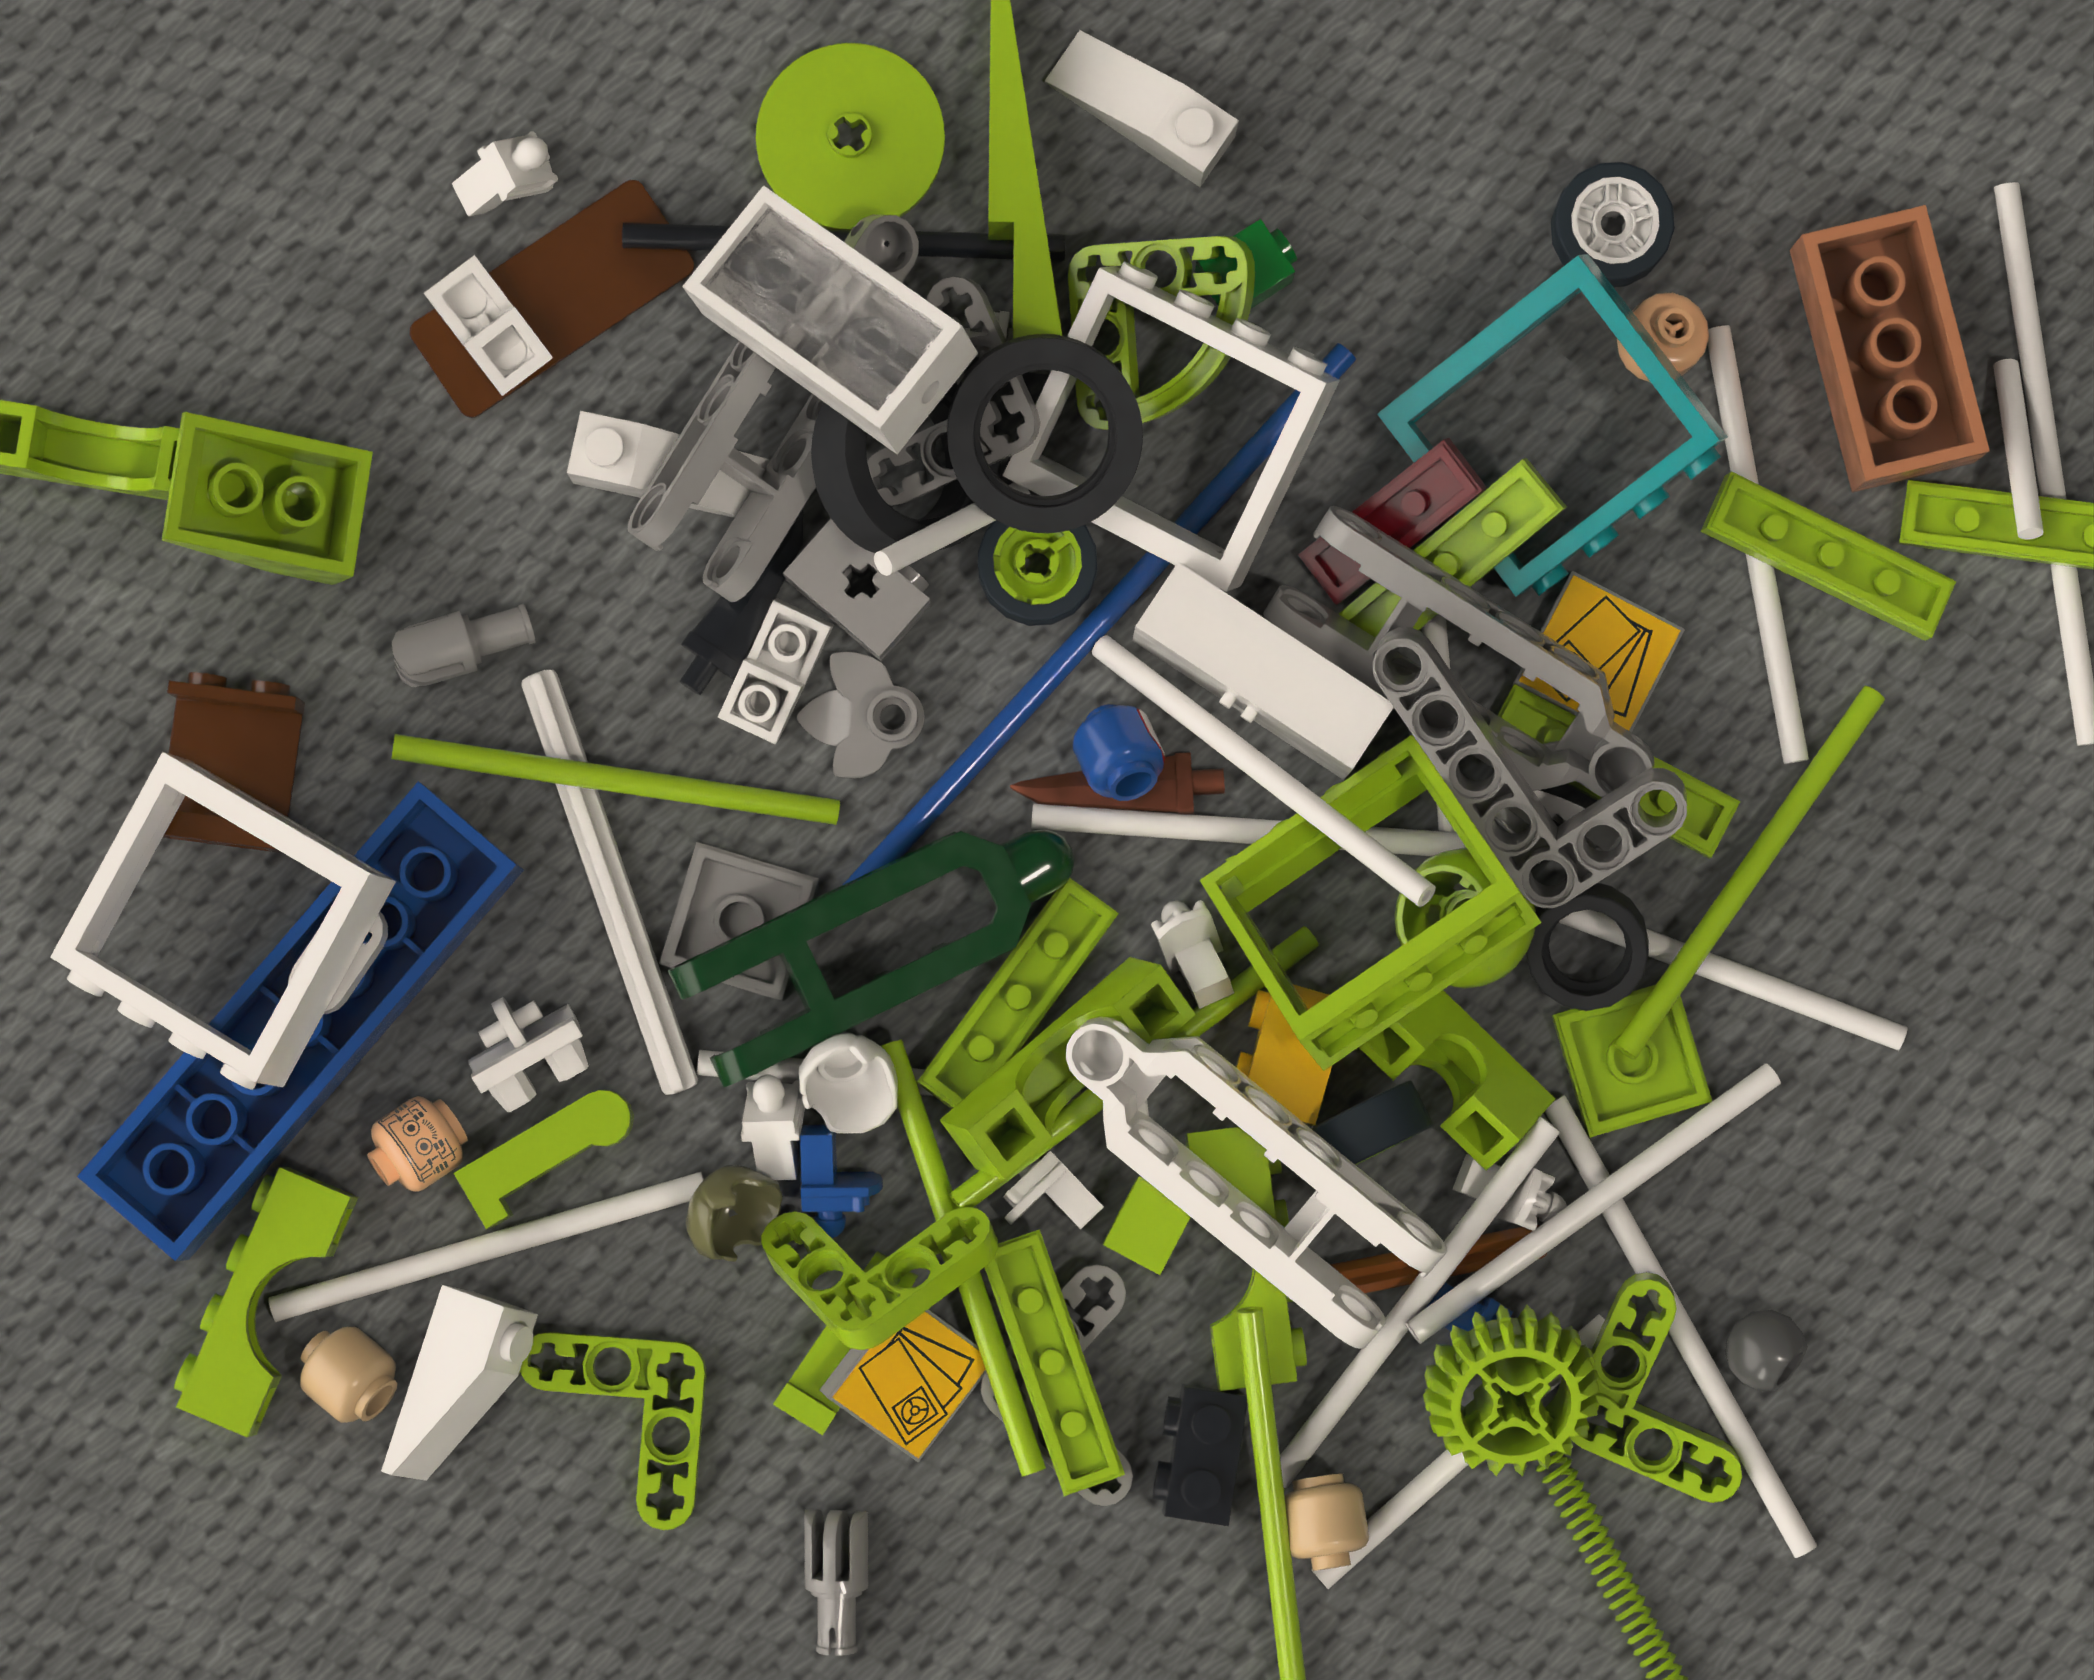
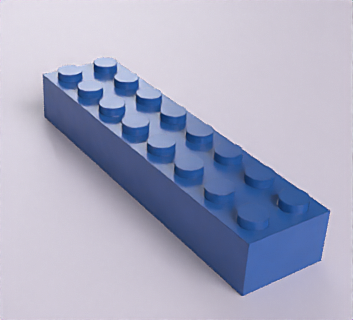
M419 781L354 855L357 859L396 881L380 910L388 925V937L384 947L347 1002L339 1010L323 1014L285 1086L277 1087L257 1083L253 1090L247 1089L223 1076L220 1070L224 1063L210 1054L206 1053L204 1059H200L184 1052L77 1176L174 1261L189 1260L524 871L522 867ZM331 882L212 1019L208 1024L209 1026L247 1049L253 1050L288 986V977L293 966L320 928L342 887L334 882ZM368 932L363 943L367 944L370 941L372 933Z

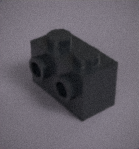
M1182 1384L1180 1398L1168 1396L1162 1435L1173 1436L1170 1462L1158 1461L1153 1489V1499L1164 1501L1162 1512L1165 1517L1229 1526L1247 1411L1246 1394Z

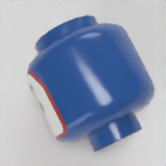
M1107 704L1094 709L1080 725L1073 738V751L1089 786L1095 793L1103 797L1114 798L1118 801L1137 799L1154 787L1158 776L1164 768L1165 753L1152 724L1144 711L1133 706Z

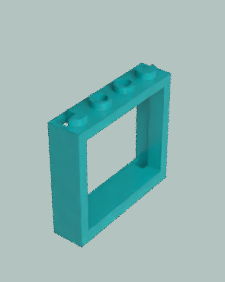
M1589 254L1576 256L1377 413L1413 462H1416L1430 451L1433 446L1415 422L1582 292L1679 418L1692 438L1525 566L1522 565L1514 553H1511L1494 567L1515 597L1526 592L1531 587L1540 596L1553 585L1560 582L1569 574L1562 565L1581 549L1590 558L1619 536V533L1613 527L1616 522L1632 510L1641 519L1670 497L1663 486L1683 471L1692 480L1709 468L1711 464L1721 458L1714 447L1728 437Z

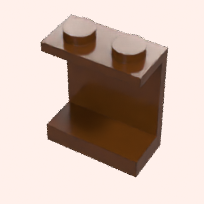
M189 672L187 683L169 680L167 693L176 698L169 754L194 762L289 818L305 702L295 696H289L290 685L270 681L252 680L251 691L226 688L227 677L207 673ZM188 796L184 797L163 838L283 853Z

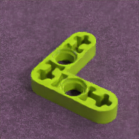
M972 1207L958 1208L945 1214L866 1273L812 1217L805 1213L795 1211L783 1213L774 1218L765 1227L761 1235V1245L775 1272L843 1344L857 1350L874 1348L889 1339L986 1267L994 1259L998 1251V1239L988 1217L981 1210ZM966 1236L968 1239L972 1240V1242L966 1244L964 1241L959 1239ZM792 1240L799 1245L804 1244L808 1254L802 1260L798 1253L788 1245ZM937 1254H941L945 1262L941 1265L936 1257ZM922 1268L930 1271L928 1278L916 1287L904 1288L898 1285L901 1278L911 1270ZM832 1270L843 1272L840 1281L833 1287L824 1290L812 1288L814 1281L821 1274ZM854 1300L856 1306L869 1318L863 1321L856 1316L852 1318L847 1306Z
M1649 1272L1634 1274L1626 1279L1619 1288L1591 1350L1595 1361L1593 1370L1597 1371L1601 1385L1599 1388L1600 1392L1595 1395L1598 1404L1604 1407L1605 1419L1609 1423L1623 1428L1625 1415L1634 1418L1625 1429L1623 1448L1619 1449L1612 1446L1617 1441L1616 1431L1599 1425L1595 1427L1592 1434L1588 1433V1438L1570 1436V1438L1584 1450L1701 1501L1710 1503L1724 1501L1734 1495L1740 1487L1742 1479L1739 1457L1733 1447L1721 1439L1636 1403L1674 1321L1677 1308L1673 1289L1664 1278ZM1651 1289L1657 1291V1301L1663 1310L1660 1313L1649 1311L1646 1314L1640 1327L1641 1334L1652 1337L1649 1343H1645L1634 1333L1615 1329L1618 1322H1621L1626 1328L1631 1329L1636 1318V1306L1630 1301V1298L1633 1295L1644 1297L1648 1290ZM1613 1346H1628L1639 1357L1638 1367L1627 1377H1613L1606 1373L1601 1365L1603 1355ZM1652 1428L1664 1431L1672 1441L1667 1455L1660 1460L1654 1461L1642 1458L1634 1449L1635 1439L1646 1429ZM1683 1442L1692 1443L1688 1449L1690 1458L1703 1464H1710L1714 1456L1721 1457L1723 1470L1728 1474L1726 1479L1715 1477L1710 1486L1702 1484L1701 1470L1684 1461L1682 1464V1474L1678 1475L1671 1472L1681 1460Z
M559 1332L540 1333L534 1336L531 1351L522 1362L520 1369L524 1380L533 1388L552 1392L644 1398L636 1495L637 1510L643 1521L652 1528L670 1530L684 1524L693 1513L697 1494L706 1383V1366L701 1353L692 1345L678 1341ZM549 1342L555 1344L556 1355L578 1357L575 1344H587L589 1347L582 1364L586 1383H573L572 1380L577 1369L554 1370L552 1380L542 1379L541 1368L531 1366L532 1354L542 1353L545 1343ZM610 1347L623 1350L631 1362L629 1376L624 1382L616 1385L604 1383L595 1372L594 1364L596 1357L602 1350ZM675 1352L684 1354V1364L694 1366L695 1369L694 1378L684 1379L680 1392V1400L690 1397L694 1399L693 1412L677 1406L660 1409L654 1408L655 1395L665 1399L669 1398L670 1380L668 1377L659 1376L658 1369L660 1364L669 1363L672 1359V1354ZM665 1417L679 1418L689 1428L690 1440L688 1446L680 1453H664L654 1442L653 1432L655 1426ZM650 1459L665 1465H676L684 1462L689 1464L688 1476L677 1472L674 1473L673 1492L678 1496H684V1506L674 1508L668 1519L659 1517V1507L648 1504L649 1493L654 1494L660 1491L663 1471L653 1474L649 1473Z

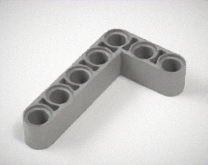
M1399 627L1391 630L1380 640L1373 659V675L1377 684L1516 886L1531 904L1541 908H1555L1567 903L1664 841L1682 827L1687 816L1686 788L1683 781L1674 772L1664 768H1651L1641 772L1557 826L1431 641L1421 631L1411 627ZM1407 647L1419 656L1421 668L1411 675H1399L1388 667L1386 654L1394 648ZM1442 700L1450 703L1455 708L1458 720L1449 727L1436 728L1424 719L1422 708L1427 703ZM1481 754L1492 762L1495 770L1489 778L1482 781H1473L1461 773L1458 763L1467 755ZM1664 790L1674 797L1676 804L1674 809L1668 814L1652 816L1641 808L1639 802L1641 797L1649 791ZM1517 807L1529 816L1531 823L1522 832L1508 833L1497 825L1494 818L1495 815L1504 808ZM1608 825L1620 834L1621 841L1611 850L1598 851L1587 843L1585 835L1592 827ZM1553 860L1565 868L1567 876L1561 883L1546 886L1533 878L1531 869L1538 862Z

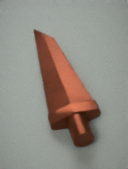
M1191 752L1175 753L1173 756L1165 757L1164 768L1158 776L1154 787L1145 795L1129 801H1118L1114 798L1103 797L1095 793L1089 786L1083 771L1024 780L1010 785L1012 790L1038 804L1178 812V814H1194V795L1225 794L1224 768L1192 770Z

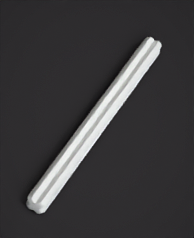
M544 670L531 674L522 680V688L545 755L547 757L588 762L558 674L554 670ZM556 784L661 1090L665 1095H671L690 1089L697 1084L698 1078L599 792L595 789Z

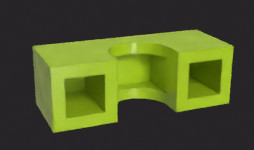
M1444 990L1359 1047L1393 1081L1406 1068L1412 1065H1422L1437 1072L1446 1081L1453 1096L1452 1111L1440 1127L1486 1171L1524 1137L1555 1100L1527 1070Z

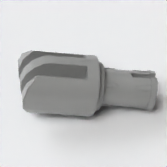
M523 603L518 605V607L471 621L468 615L462 616L460 611H456L445 616L410 625L395 633L392 640V651L396 673L401 681L410 687H418L477 672V665L482 664L481 657L536 642L530 618Z
M805 1509V1589L811 1591V1595L817 1597L818 1643H816V1652L830 1655L831 1648H836L835 1656L854 1654L858 1650L856 1643V1597L862 1595V1591L868 1589L869 1586L868 1511H855L850 1524L846 1510H830L824 1526L823 1513L820 1509Z

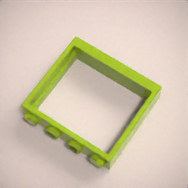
M1410 735L1387 752L1384 750L1377 759L1345 781L1330 787L1320 798L1366 832L1428 790L1491 885L1313 1007L1307 1008L1248 912L1342 847L1296 813L1291 818L1276 824L1269 833L1237 855L1225 859L1226 862L1200 879L1204 889L1296 1037L1323 1071L1542 923L1413 735Z

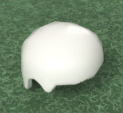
M852 1033L837 1034L814 1045L798 1068L800 1093L803 1095L804 1107L806 1109L812 1107L820 1113L827 1129L832 1132H868L884 1125L897 1109L898 1079L892 1059L885 1049L863 1035L856 1036Z

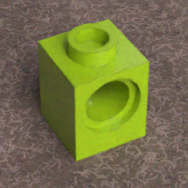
M1138 1176L1102 1245L1161 1275L1191 1217L1148 1181Z

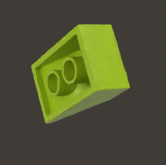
M184 412L181 417L162 541L270 573L330 585L350 579L354 576L373 452Z

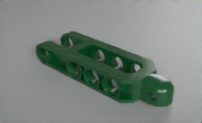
M1042 829L1026 832L1001 845L962 831L952 832L669 969L668 973L681 1000L780 955L805 1007V1010L760 1031V1035L724 1053L711 1056L710 1060L723 1087L753 1076L1016 948L1031 903L1061 888L1072 875L1075 861L1072 847L1061 835L1054 831ZM962 866L980 872L996 906L993 919L989 920L990 923L952 942L941 943L933 947L932 952L897 969L883 971L875 975V979L869 983L833 998L806 941Z

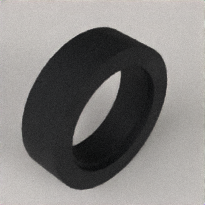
M1055 334L1027 335L1006 341L994 347L977 360L964 375L956 389L949 409L947 423L948 451L955 475L969 498L987 515L1000 523L1021 531L1033 533L1063 532L1081 527L1097 519L1107 512L1125 493L1136 473L1143 445L1142 418L1137 400L1127 380L1120 370L1101 352L1086 343L1066 336ZM1035 370L1060 371L1084 382L1102 402L1108 420L1107 448L1095 472L1078 487L1053 496L1030 495L1005 484L988 465L980 443L982 417L992 396L1009 380Z
M957 382L952 385L929 414L934 425L948 419L951 402L958 387ZM823 403L812 435L811 461L814 480L827 513L836 526L855 544L865 550L876 553L974 503L957 480L944 486L936 505L921 519L909 518L895 511L880 496L871 478L866 455L868 433L828 404ZM945 432L940 437L945 452L946 468L953 469L948 451L947 432ZM1001 461L990 465L992 471L999 478ZM974 532L962 537L961 539L939 550L950 548L963 542L964 540L969 538Z

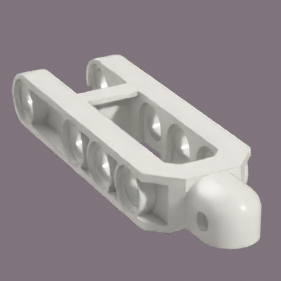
M1097 1017L1087 1020L1072 1034L1066 1046V1061L1073 1075L1103 1100V1122L1107 1148L1346 1344L1354 1348L1364 1349L1384 1327L1386 1318L1374 1301L1308 1247L1334 1214L1339 1216L1375 1247L1379 1243L1383 1244L1406 1264L1420 1271L1422 1278L1426 1277L1447 1253V1247L1443 1240L1426 1222L1200 1037L1155 1039L1148 1044L1126 1025L1108 1017ZM1166 1075L1170 1079L1175 1075L1216 1107L1213 1114L1221 1121L1227 1116L1266 1148L1264 1156L1274 1163L1279 1159L1316 1189L1285 1228L1149 1117L1147 1098Z

